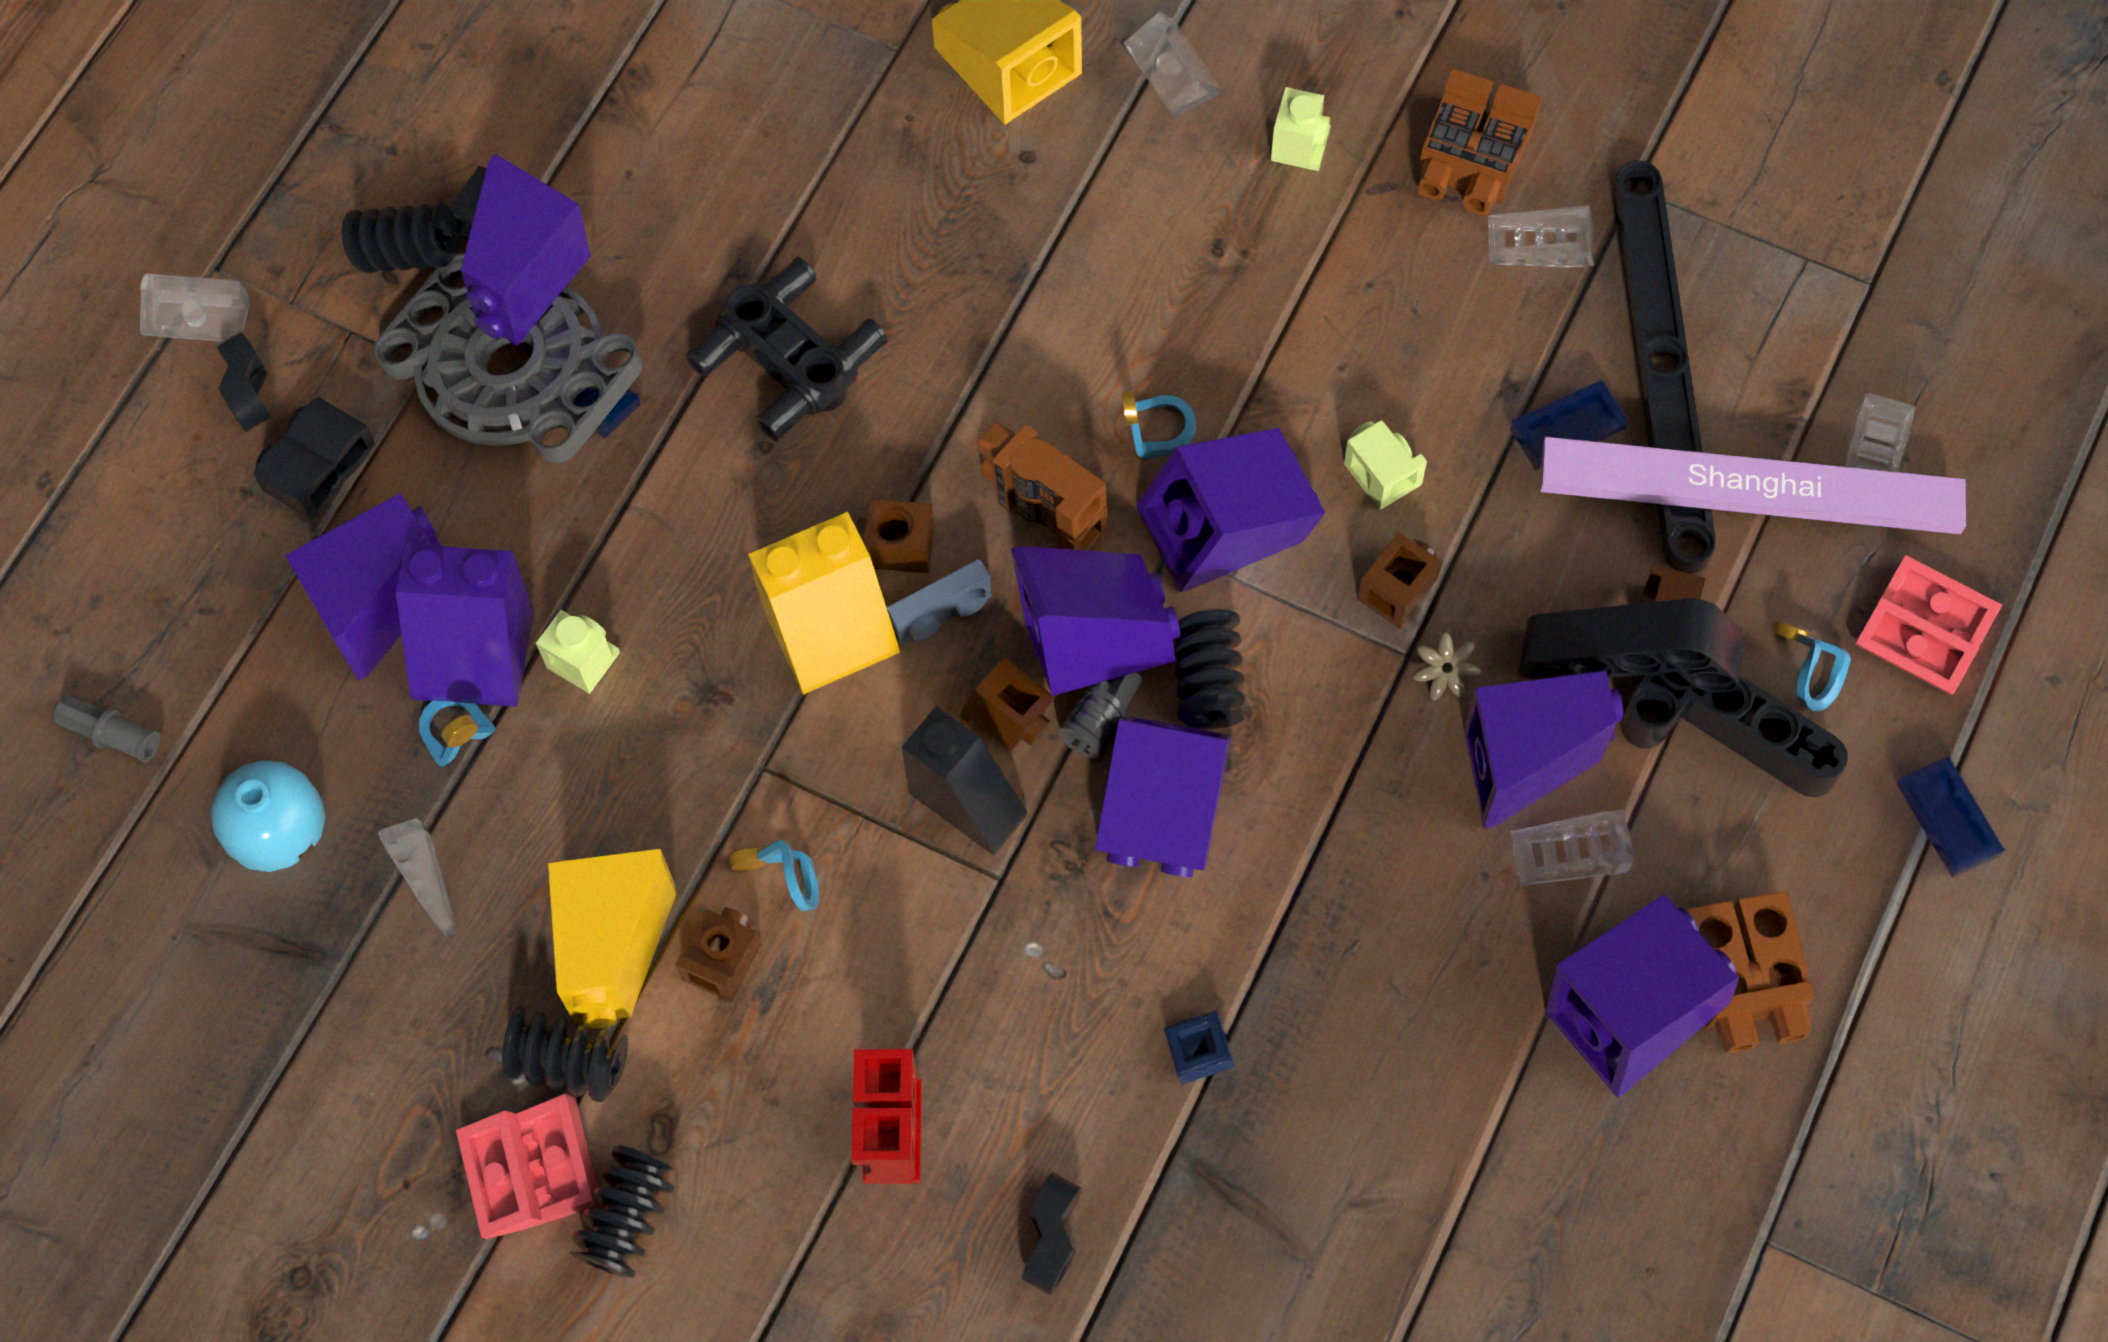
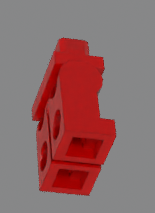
M854 1049L853 1104L854 1107L864 1108H852L851 1161L853 1165H863L862 1180L864 1184H921L922 1078L917 1079L913 1049Z

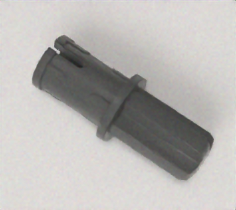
M71 695L64 696L60 702L56 703L53 709L55 711L53 720L57 725L92 739V744L99 749H104L108 746L133 756L143 763H147L154 757L161 741V734L159 732L147 729L121 717V712L118 709L109 708L104 710Z

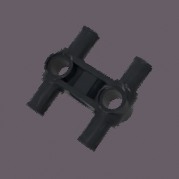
M798 256L768 283L749 284L733 290L728 296L726 309L718 315L716 328L686 353L688 363L705 379L736 351L745 352L779 382L786 391L762 413L756 416L759 427L775 442L807 413L814 415L815 413L831 411L839 407L846 399L847 388L856 381L859 373L858 368L888 342L883 329L875 321L867 318L837 346L834 344L830 345L787 306L817 282L814 270L805 260ZM747 315H761L754 320H743ZM820 376L832 377L831 380L825 383L813 382L815 378Z

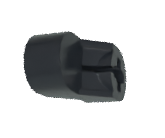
M240 330L216 344L215 347L227 365V370L218 390L246 433L270 419L271 416L258 396L267 372L256 351Z
M1054 1172L1048 1176L1031 1205L1028 1218L1033 1220L1040 1240L1029 1258L1021 1278L1049 1295L1056 1291L1073 1262L1076 1249L1071 1246L1064 1226L1082 1192L1080 1186Z

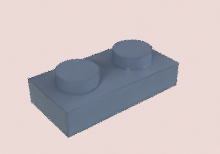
M978 559L887 607L899 645L912 639L914 641L924 640L933 635L940 628V625L957 615L962 617L968 616L981 609L987 602V599L992 597L990 574L981 560Z

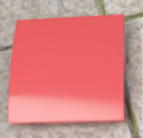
M1905 555L1855 645L1952 696L1978 652L1979 646L2000 611L2002 604Z
M563 1094L516 1114L505 1110L456 1130L481 1238L488 1239L521 1231L598 1205L592 1198V1193L595 1188H598L575 1097Z

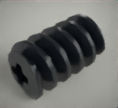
M441 202L435 208L424 203L418 205L416 209L410 205H404L398 210L394 207H386L381 212L375 208H370L364 212L352 210L346 213L341 229L342 243L348 259L358 271L367 274L377 271L390 272L395 269L405 271L412 268L425 269L430 266L444 267L452 262L459 247L460 233L457 220L453 211Z
M1213 609L1197 611L1181 618L1178 621L1181 636L1175 639L1177 643L1174 649L1175 658L1178 661L1175 676L1179 681L1176 695L1179 701H1181L1177 709L1178 717L1188 726L1199 729H1217L1238 724L1244 720V717L1241 713L1231 709L1243 705L1245 695L1243 692L1232 688L1242 685L1244 675L1232 668L1241 665L1243 656L1240 652L1231 649L1240 645L1242 640L1238 632L1229 629L1239 625L1240 616L1231 610Z
M517 1006L509 1019L503 1040L502 1064L506 1076L518 1079L525 1074V1078L530 1084H540L546 1079V1084L552 1090H561L567 1085L571 1095L582 1096L589 1091L592 1101L603 1102L607 1099L617 1085L626 1063L628 1053L627 1035L622 1036L614 1049L610 1047L609 1030L602 1029L592 1043L588 1041V1024L581 1023L572 1037L567 1036L568 1023L566 1018H559L552 1030L549 1031L546 1030V1013L538 1012L531 1024L527 1025L525 1024V1007Z
M617 1145L614 1146L611 1156L621 1167H604L602 1172V1178L612 1188L599 1187L594 1189L592 1198L602 1209L590 1208L584 1210L582 1219L593 1231H575L572 1240L583 1252L570 1251V1254L604 1272L620 1277L634 1278L636 1272L624 1261L626 1255L644 1256L646 1251L634 1240L635 1234H654L655 1228L643 1217L645 1213L663 1214L665 1208L653 1195L655 1191L673 1192L675 1187L662 1176L665 1170L673 1171V1168L642 1151Z

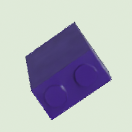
M494 154L488 162L461 272L468 292L467 298L471 302L476 325L488 336L494 339H499L502 336L518 346L591 255L580 205L497 154Z
M1279 428L1177 447L1136 505L1180 592L1196 588L1302 543L1325 515L1317 494L1313 491L1297 462L1295 453L1289 447Z
M401 493L285 555L358 681L371 673L401 636L396 587L405 544L441 546L421 506L410 510Z
M405 544L396 587V599L411 699L517 707L534 612L513 551Z
M1027 546L1011 549L1025 627L1052 696L1176 661L1173 639L1180 638L1181 634L1175 611L1172 606L1163 607L1165 594L1160 577L1157 572L1148 573L1140 554Z
M1607 671L1475 688L1463 729L1484 829L1499 825L1601 762L1608 743L1614 740L1616 724L1622 721L1623 718L1620 693L1618 689H1610Z
M1128 715L1119 719L1095 850L1108 852L1107 862L1123 866L1138 867L1140 859L1160 862L1161 872L1175 876L1192 877L1194 869L1204 871L1207 866L1232 735Z
M1663 894L1557 965L1546 1014L1613 1094L1619 1098L1731 1003L1739 977L1736 975V969L1730 958L1723 951L1713 949L1700 935L1698 926L1689 912L1681 907L1676 908L1666 895Z

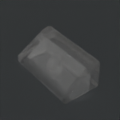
M1161 11L1124 42V45L1174 117L1215 98L1222 92V89L1177 23Z
M145 273L141 283L140 333L145 336L221 342L240 330L244 331L251 299L243 283L237 280Z

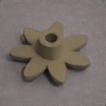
M1443 632L1438 642V652L1424 645L1417 648L1420 657L1430 665L1415 671L1412 678L1423 682L1433 680L1429 695L1434 701L1440 698L1447 685L1457 697L1464 698L1466 691L1461 677L1470 678L1481 674L1478 666L1464 662L1472 653L1474 643L1465 642L1454 649L1450 634ZM1447 663V667L1442 669V666Z

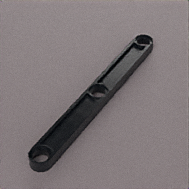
M1629 161L1621 166L1617 173L1613 196L1648 444L1651 448L1703 453L1662 177L1659 170L1647 161ZM1639 177L1649 183L1651 190L1646 194H1634L1628 191L1624 181L1628 178ZM1657 352L1668 353L1675 359L1677 367L1667 372L1660 371L1651 365L1649 356ZM1657 504L1666 561L1673 569L1689 574L1700 572L1707 567L1716 546L1711 509ZM1685 536L1694 537L1702 543L1704 553L1695 558L1686 557L1677 550L1676 540Z

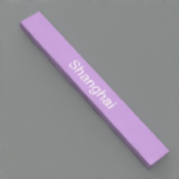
M1545 437L1542 444L1540 492L1961 534L1966 527L1965 479Z

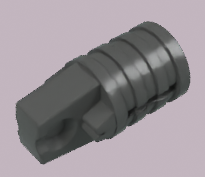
M1136 672L1089 685L1082 693V698L1074 705L1073 711L1066 717V721L1059 727L1057 733L1060 739L1080 755L1093 759L1098 758L1103 750V746L1108 743L1111 734L1116 731L1119 719L1126 716L1128 705L1142 677Z

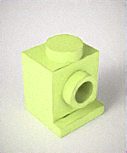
M1285 87L1274 126L1271 161L1315 171L1320 170L1331 125H1329L1330 117L1322 115L1324 95Z
M1382 420L1376 424L1373 421L1366 422L1351 433L1347 441L1344 465L1379 510L1422 485L1427 464L1426 459L1422 454L1412 459V451L1404 437L1397 432L1393 434Z
M560 610L536 642L547 669L589 694L620 654L619 648L606 641V631L597 622L584 615L579 617L571 616Z

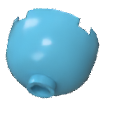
M260 760L244 764L226 776L214 794L210 809L215 837L226 853L250 870L266 872L288 868L300 861L299 855L304 853L311 843L315 846L321 838L326 819L323 799L307 776L285 762Z

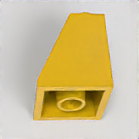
M960 0L957 3H950L944 6L932 18L934 48L1004 125L1082 74L1081 16L1073 8L1060 0Z
M848 512L748 554L762 609L803 695L900 653L870 555Z
M661 849L548 863L557 993L575 1024H588L590 1029L607 1028L617 1023L616 1019L631 1017L676 897L675 883Z

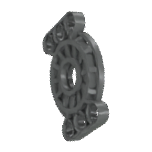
M465 253L456 254L449 265L437 268L378 338L374 346V354L384 373L390 378L402 380L414 376L421 403L434 422L453 437L472 444L504 446L531 440L538 455L546 462L562 463L571 459L577 454L643 369V360L634 340L622 333L604 336L600 322L586 300L566 286L520 342L528 345L533 350L528 362L513 373L500 376L491 375L487 371V366L492 353L499 347L511 342L502 336L499 339H494L485 334L474 321L475 316L471 302L467 298L466 286H450L453 277L461 273ZM432 308L443 309L442 316L436 322L427 325L419 323L421 316L426 311ZM584 313L589 319L593 330L582 327L577 317ZM404 345L412 347V351L406 359L400 362L388 361L390 353L395 348ZM617 351L630 353V357L624 365L618 368L605 366L606 359L612 353ZM433 387L438 394L435 407L430 402L427 389ZM587 389L599 391L597 400L591 405L584 407L574 405V400L580 392ZM454 415L463 423L468 424V429L453 424L448 418ZM555 428H565L568 430L566 438L561 443L553 446L543 444V438L550 430ZM512 429V431L498 433L485 432V430L503 431Z

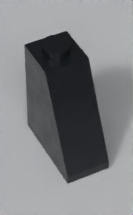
M935 706L902 745L909 794L994 856L1025 819L1027 811L981 738L942 709Z

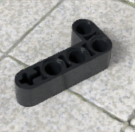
M1694 598L1537 614L1529 617L1527 620L1519 671L1522 675L1532 680L1607 671L1608 678L1678 672L1698 689L1725 693L1735 690L1738 686L1745 634L1716 605Z
M1668 673L1646 674L1633 692L1621 721V731L1626 740L1639 748L1650 749L1659 746L1668 737L1680 718H1683L1785 785L1807 797H1820L1827 794L1836 784L1848 762V752L1844 744L1836 736L1740 675L1738 686L1735 690L1715 693L1698 689L1689 682H1677L1669 677ZM1724 699L1733 705L1735 711L1724 712L1719 710L1713 700ZM1650 710L1659 716L1661 722H1646L1639 716L1637 711ZM1769 728L1774 730L1782 741L1771 742L1766 740L1761 735L1759 729ZM1793 745L1799 748L1795 756L1789 753ZM1814 761H1818L1823 767L1819 770L1811 764Z

